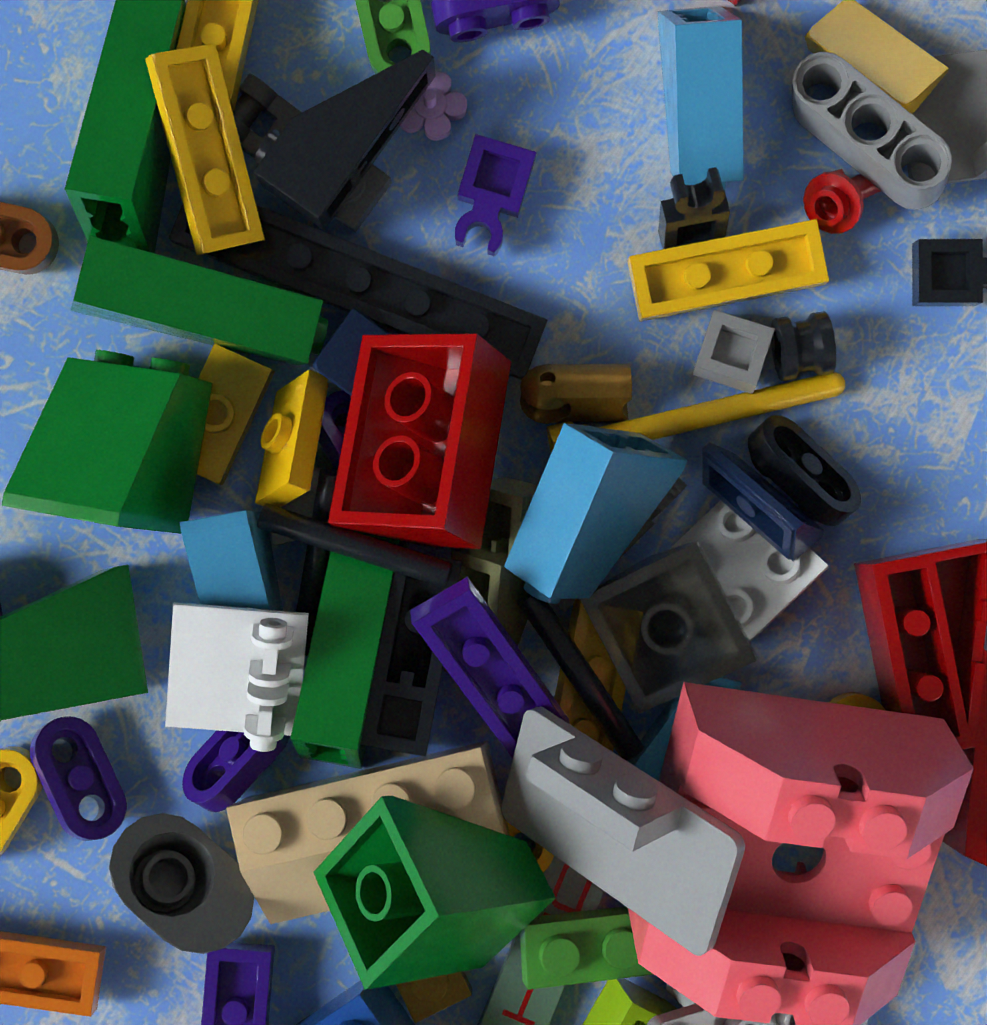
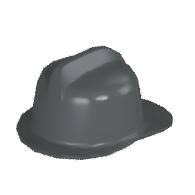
M160 813L142 817L123 831L114 844L109 864L114 890L122 902L165 942L181 951L205 954L224 949L242 935L252 917L254 895L240 872L238 862L211 840L199 827L181 816Z

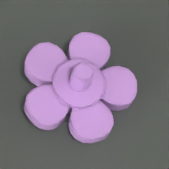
M435 71L436 77L400 127L407 133H415L424 125L425 135L428 139L438 141L450 135V120L457 121L466 115L467 100L462 93H450L452 80L449 75L444 72Z

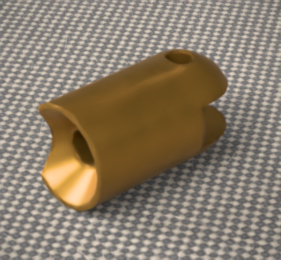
M545 364L530 369L521 380V409L528 418L545 424L567 421L622 422L629 420L627 403L632 400L630 364Z

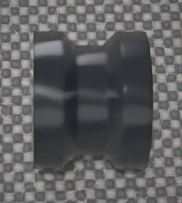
M825 311L811 313L804 321L794 322L788 317L774 318L772 320L771 328L775 329L771 339L775 370L781 381L794 380L800 372L813 371L818 376L834 373L836 368L835 336L830 317Z

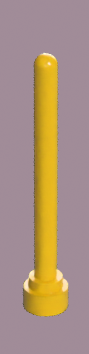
M837 372L829 375H816L754 390L753 394L744 392L598 428L641 433L651 440H656L836 397L843 393L846 382L844 377ZM573 421L546 427L551 453L563 424H574Z

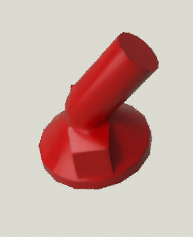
M842 169L823 172L814 177L805 188L803 197L804 209L810 220L817 219L820 230L830 234L844 233L852 229L861 219L864 209L863 199L877 194L881 190L861 174L849 178Z

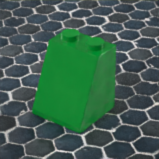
M96 350L94 361L68 357L4 491L2 506L116 527L181 534L179 522L189 521L213 383L188 376L189 364L168 359L151 358L150 368L147 369L133 367L135 358L133 356L105 350Z
M392 795L381 796L313 872L365 990L483 968L556 899L527 841Z

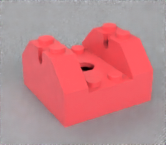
M683 682L659 782L737 831L744 839L745 852L715 946L712 950L701 956L692 954L628 908L638 964L715 1017L770 1024L772 1015L782 1013L793 1015L796 1025H861L898 995L916 942L912 931L944 835L954 828L974 769L945 720L942 718ZM782 843L816 848L823 847V855L820 862L808 872L803 862H797L795 872L779 871L772 865L773 854Z

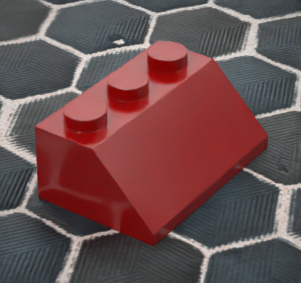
M478 334L362 335L328 523L336 527L422 546L481 549L511 361Z

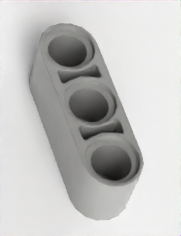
M818 52L800 61L794 71L792 81V109L794 117L798 122L896 204L906 209L919 210L927 208L938 201L945 189L952 164L951 151L945 141L836 54ZM827 84L833 87L837 94L830 99L822 101L809 97L805 92L813 85ZM863 123H875L881 126L886 134L880 139L869 141L858 137L853 129ZM921 162L930 166L935 176L923 182L913 181L904 174L902 168L909 163Z

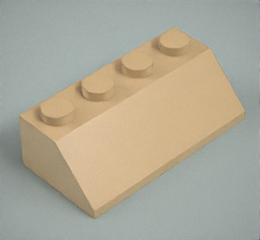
M488 740L247 797L227 807L226 810L240 872L269 923L274 924L330 911L313 872L381 796L392 795L510 836L507 821L504 819L501 811L502 799Z

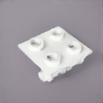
M720 500L648 570L710 631L709 633L724 649H729L737 656L829 568V565L810 548L794 562L791 559L788 560Z
M174 602L165 727L244 732V735L250 739V747L253 750L260 752L274 750L277 741L281 740L284 735L291 736L303 680L309 613Z

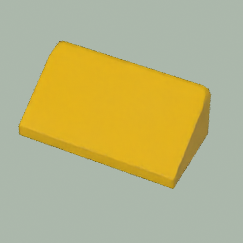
M843 0L813 25L804 36L807 48L813 54L829 52L843 58L911 114L917 110L949 71L947 66L855 0Z

